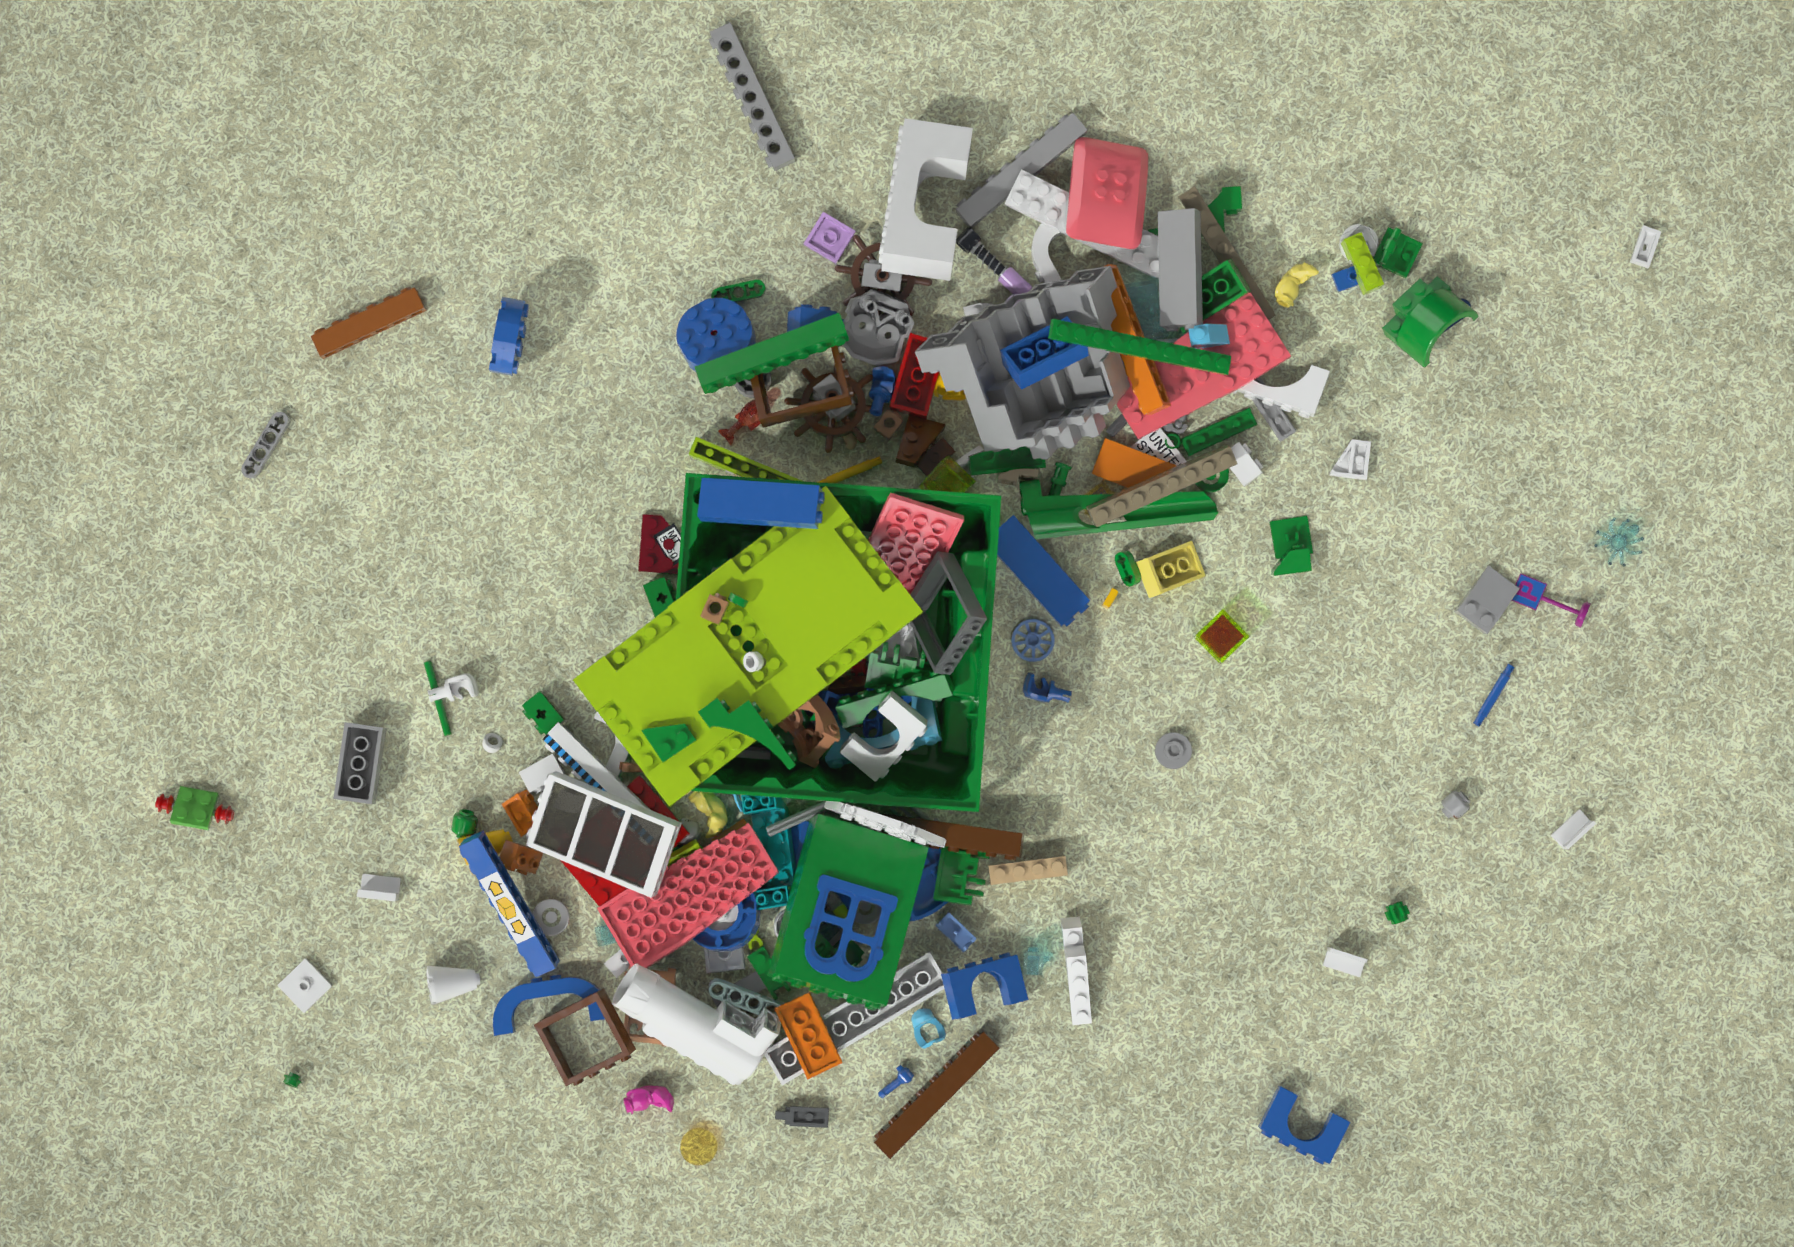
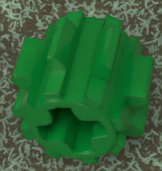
M1403 901L1386 906L1387 911L1384 913L1387 921H1391L1392 925L1409 919L1407 914H1410L1408 906L1403 904Z

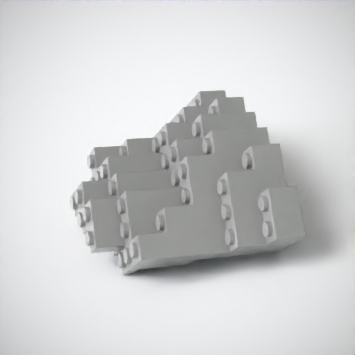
M1111 266L1076 271L1070 279L1035 284L1029 292L1011 295L1001 304L988 305L980 314L963 316L947 333L930 335L915 351L922 373L940 372L946 391L954 390L959 392L964 390L985 451L993 450V452H998L1002 449L1010 448V450L1027 446L1030 448L1033 459L1041 458L1044 460L1050 458L1058 448H1073L1082 437L1089 436L1094 438L1099 436L1106 427L1102 415L1109 413L1130 387L1120 353L1088 347L1089 356L1021 390L1002 365L1000 350L1049 326L1051 319L1061 320L1067 316L1072 323L1112 331L1110 324L1117 314L1110 295H1112L1117 285Z

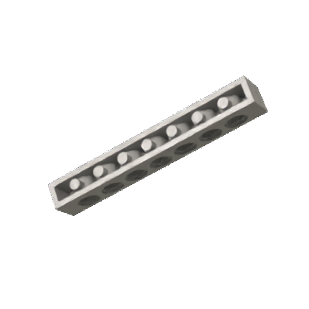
M731 23L710 31L711 38L708 40L712 49L716 48L719 53L716 57L720 65H724L727 70L724 74L728 82H733L735 87L733 93L737 100L741 99L743 104L741 110L745 117L749 116L751 123H749V127L752 133H757L759 137L757 144L760 150H765L767 154L765 161L768 167H773L774 171H777L794 163L795 158ZM724 44H730L732 45V48L728 51H724L722 49V46ZM734 60L740 62V65L736 68L730 66V63ZM741 77H745L748 79V82L741 85L738 83V80ZM753 94L756 96V99L749 102L746 100V96ZM761 111L764 113V116L757 119L754 117V113ZM770 128L772 133L765 136L762 134V130ZM778 145L780 150L773 153L770 151V147Z

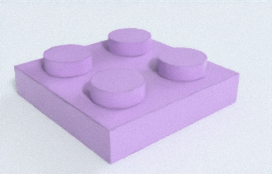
M822 212L803 245L832 263L837 264L856 231Z

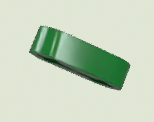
M1128 550L1118 552L1115 555V564L1123 583L1129 587L1137 585L1141 581V574L1134 556Z

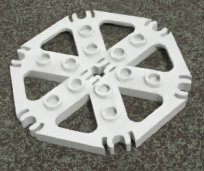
M826 801L824 808L840 814L841 818L858 821L863 827L872 830H884L892 836L909 842L912 839L915 840L914 842L922 845L929 844L944 848L947 841L945 838L921 828L856 806L834 801Z

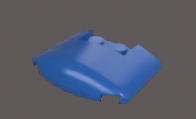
M928 849L909 922L923 919L948 903L933 899L941 849Z

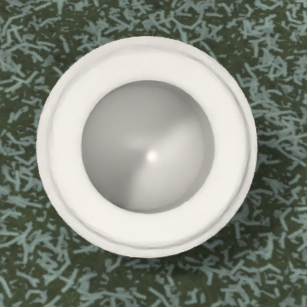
M758 652L746 653L743 659L744 667L749 672L760 670L764 665L763 656Z
M488 733L485 735L482 745L485 751L495 753L500 750L503 741L499 735ZM494 737L498 740V744L491 745L488 739Z

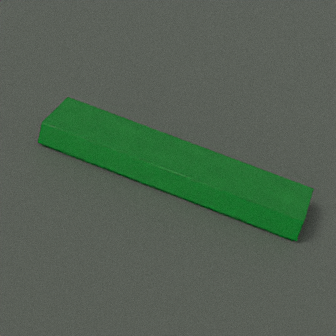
M1249 407L1180 439L1189 457L1258 424Z

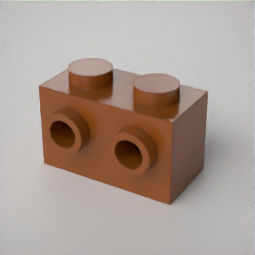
M505 840L499 858L505 864L504 866L507 870L515 872V869H517L516 872L527 875L528 872L536 874L543 852Z

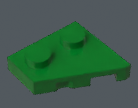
M686 724L641 730L663 763L697 741Z

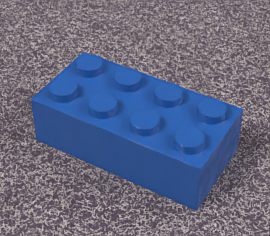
M1068 316L1061 319L1062 321L1072 322ZM1049 325L1001 349L1000 353L1002 365L1022 390L1089 356L1088 347L1048 339Z

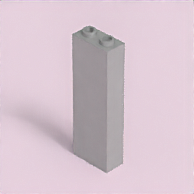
M1195 208L1159 211L1160 326L1166 328L1167 331H1178V328L1185 327V330L1192 329L1194 326L1203 324L1200 211Z

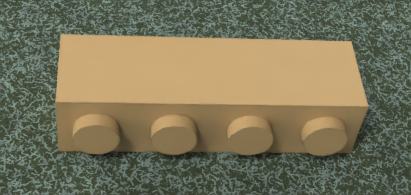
M1065 856L988 865L990 885L1068 875Z

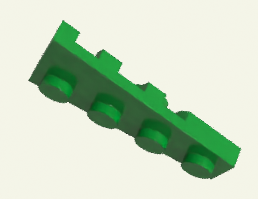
M1027 446L1010 450V448L1002 449L998 452L983 450L968 456L971 476L1002 473L1016 469L1046 468V460L1041 458L1033 459L1030 448Z

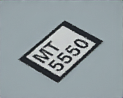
M673 523L653 537L666 558L672 559L674 566L679 563L681 533ZM672 539L675 543L674 548L666 550L663 547L664 540Z

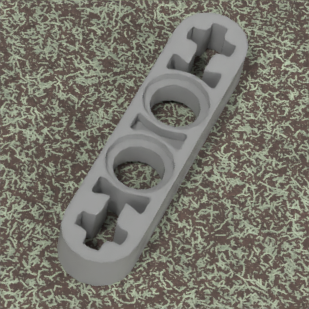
M277 412L271 417L242 465L241 472L245 477L254 479L260 474L290 424V419L285 413ZM284 416L283 420L285 421V423L279 424L277 429L281 431L278 433L276 430L272 429L271 426L273 425L276 428L278 424L276 419ZM269 432H273L276 435V439L271 443L266 441V435ZM260 448L266 451V455L262 459L256 457V451ZM253 458L255 461L260 462V465L255 464L253 467L255 473H250L248 475V470H246V468L248 466L252 467L254 462L251 461V459Z

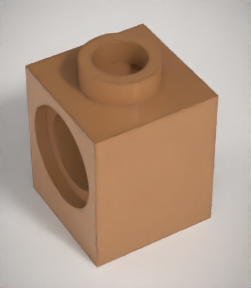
M887 410L874 426V430L889 441L903 424L902 416L895 410L892 412ZM887 419H892L895 422V426L893 428H886L884 422Z
M715 593V596L710 594L700 617L720 625L729 606V603L725 601L727 597ZM719 603L721 605L720 612L712 613L710 611L711 605Z

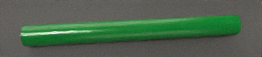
M431 661L424 662L430 688H438ZM442 699L435 700L444 736L452 735Z

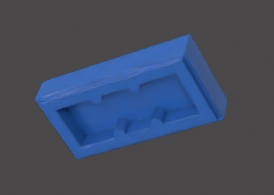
M1354 266L1331 275L1338 293L1358 286Z

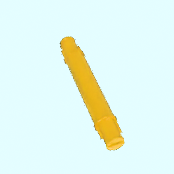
M880 456L871 460L868 459L818 482L836 484L882 464Z

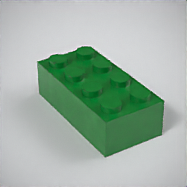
M1232 259L1224 261L1202 276L1203 321L1251 292L1250 287ZM1185 327L1180 328L1183 333H1186V332L1189 331V330H1185Z

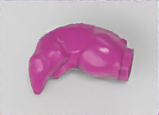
M648 1085L628 1091L626 1097L623 1098L626 1112H631V1115L634 1111L646 1110L650 1104L666 1108L669 1112H672L674 1107V1097L666 1087Z

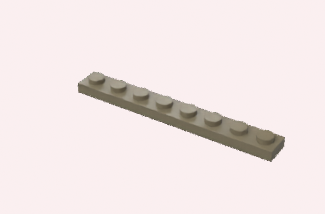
M1193 186L1178 196L1185 209L1195 208L1200 211L1201 234L1219 263L1221 264L1228 259H1232L1267 319L1269 320L1276 316L1196 187Z

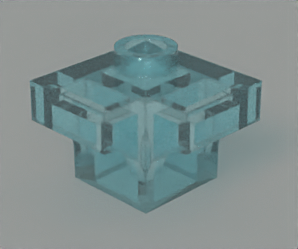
M1028 947L1027 951H1023L1022 974L1042 975L1044 964L1053 960V952L1039 951L1037 947Z

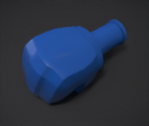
M885 366L875 367L872 371L873 380L869 396L873 400L870 414L874 416L882 414L883 405L891 400L897 382L894 371Z
M1031 672L1026 674L1023 683L1025 697L1047 703L1052 698L1069 703L1070 698L1064 697L1063 694L1071 696L1072 691L1057 688L1053 680H1050L1048 685L1044 677L1041 678L1042 687L1038 689L1034 681L1035 675Z

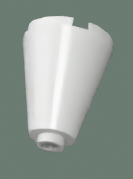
M427 966L426 969L427 984L431 993L429 994L431 1005L477 989V985H480L479 973H475V970L439 966Z

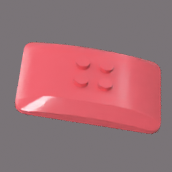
M1080 137L1075 141L1066 222V233L1073 239L1126 249H1136L1140 245L1149 157L1146 150L1140 147L1087 137Z

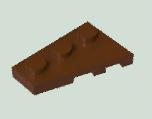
M909 414L895 463L914 468L929 446L944 431L946 424Z

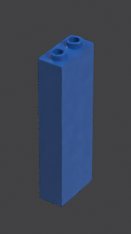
M702 478L697 516L700 521L818 529V525L822 523L823 518L820 507L821 504H824L825 493L822 492L819 485Z
M1014 515L999 527L998 558L1060 627L1064 624L1066 627L1075 620L1073 616L1077 612L1082 614L1090 607L1087 604L1090 602L1089 598Z

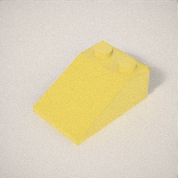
M1192 541L1136 562L1149 598L1206 576Z

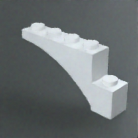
M1080 916L1060 918L1072 1024L1092 1023L1087 962Z

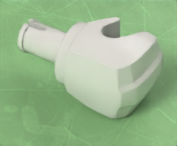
M469 673L444 680V686L427 690L430 702L445 697L452 702L455 701L454 696L462 700L464 698L459 693L460 688L468 690L471 697H476L479 694L476 680Z

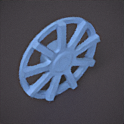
M1028 619L1017 625L1013 631L1011 641L1015 653L1021 659L1037 662L1045 659L1051 653L1055 638L1048 624L1038 619ZM1028 623H1037L1034 632H1031ZM1024 624L1028 631L1027 635L1018 631ZM1040 624L1047 628L1046 631L1038 634ZM1016 633L1024 637L1025 640L1015 642ZM1050 633L1051 641L1041 640V637ZM1041 643L1051 645L1047 653L1040 646ZM1026 644V647L1020 653L1016 646ZM1029 648L1032 649V658L1023 656ZM1035 648H1038L1043 656L1035 658Z

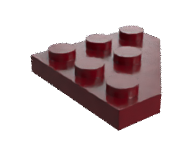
M642 515L638 572L678 574L679 563L673 566L672 559L666 558L653 537L670 526L662 515ZM666 539L663 542V547L666 550H672L675 546L672 539Z

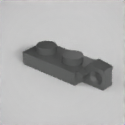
M790 1106L786 1107L785 1111H775V1120H785V1125L828 1128L829 1108Z

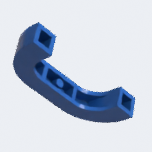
M561 974L550 976V980L545 981L542 980V977L533 978L531 983L522 984L511 989L500 999L493 1015L494 1036L516 1032L514 1013L517 1006L524 1000L567 993L585 998L600 990V988L586 979L579 977L562 978ZM596 1002L588 1006L590 1021L605 1019Z

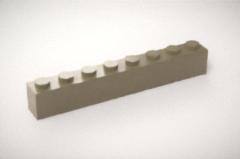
M1225 444L1093 503L1086 508L1093 524L1099 527L1233 467L1238 463L1231 447Z

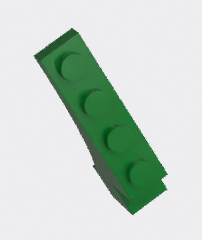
M1241 186L1222 187L1220 194L1208 205L1209 210L1224 233V213H1226V216H1236L1242 210ZM1158 228L1148 229V232L1158 236Z
M716 698L698 711L710 729L721 727L745 734L769 748L789 770L796 766L794 763L797 760L790 750L786 752L782 745L785 742L779 734L775 736L770 730L773 728L767 717L762 719L759 714L761 709L755 701L751 703L748 700L729 714L728 710L730 707L725 700L720 701Z

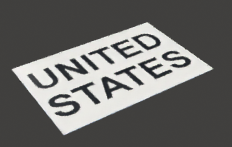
M1161 428L1154 433L1142 437V439L1130 447L1177 466L1187 462L1177 448L1169 449L1165 445V439H1167V444L1170 447H1175Z

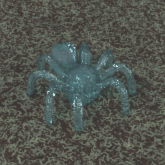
M1613 518L1608 527L1612 536L1599 530L1596 531V535L1608 538L1609 541L1594 544L1593 547L1597 548L1609 544L1606 548H1610L1609 552L1613 550L1614 552L1607 564L1612 565V560L1619 551L1620 565L1625 567L1623 549L1630 555L1641 554L1642 550L1630 551L1626 545L1643 541L1644 537L1627 541V539H1631L1639 533V526L1631 525L1621 535L1624 526L1630 522L1627 519L1620 525L1616 534L1612 528L1616 518Z

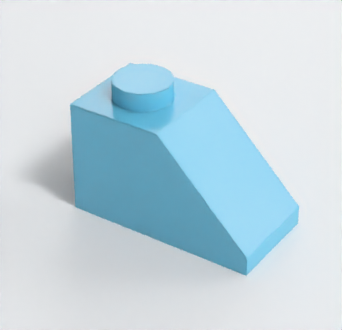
M1202 324L1188 329L1192 348L1203 349L1230 344L1226 324Z

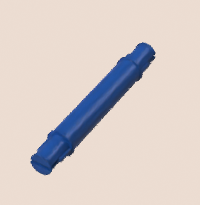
M1507 664L1504 672L1499 676L1479 710V714L1473 724L1480 727L1485 717L1487 718L1515 667Z

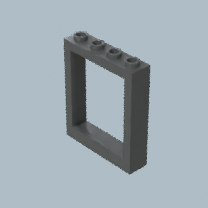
M937 551L910 594L923 611L910 624L934 673L951 675L987 620V617L954 553ZM948 578L968 617L945 651L926 611Z

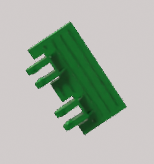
M884 642L881 659H878L879 651L874 650L870 653L865 687L875 689L882 684L888 686L898 679L907 680L918 673H922V675L927 674L932 670V667L925 664L927 656L923 649L919 666H917L918 658L901 655L900 663H898L900 644H896L894 647L893 658L886 657L889 645L888 642Z
M942 847L933 899L972 906L973 896L983 897L984 892L967 889L968 883L982 886L986 884V880L968 877V875L977 876L979 859H990V857L985 856L986 853L984 852L972 855L967 854V850L959 849V852L947 851L948 847Z

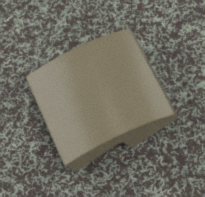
M1016 469L1007 471L998 476L997 483L1016 486L1018 479L1036 480L1039 470Z

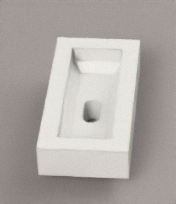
M1644 225L1641 227L1630 259L1631 263L1645 268L1650 267L1661 231ZM1644 244L1646 245L1645 251H1643Z

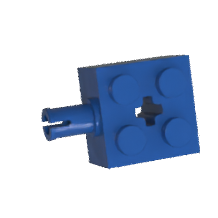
M808 304L795 307L794 310L788 312L787 332L837 314V311H832L830 307L824 306L815 309L812 308V305Z

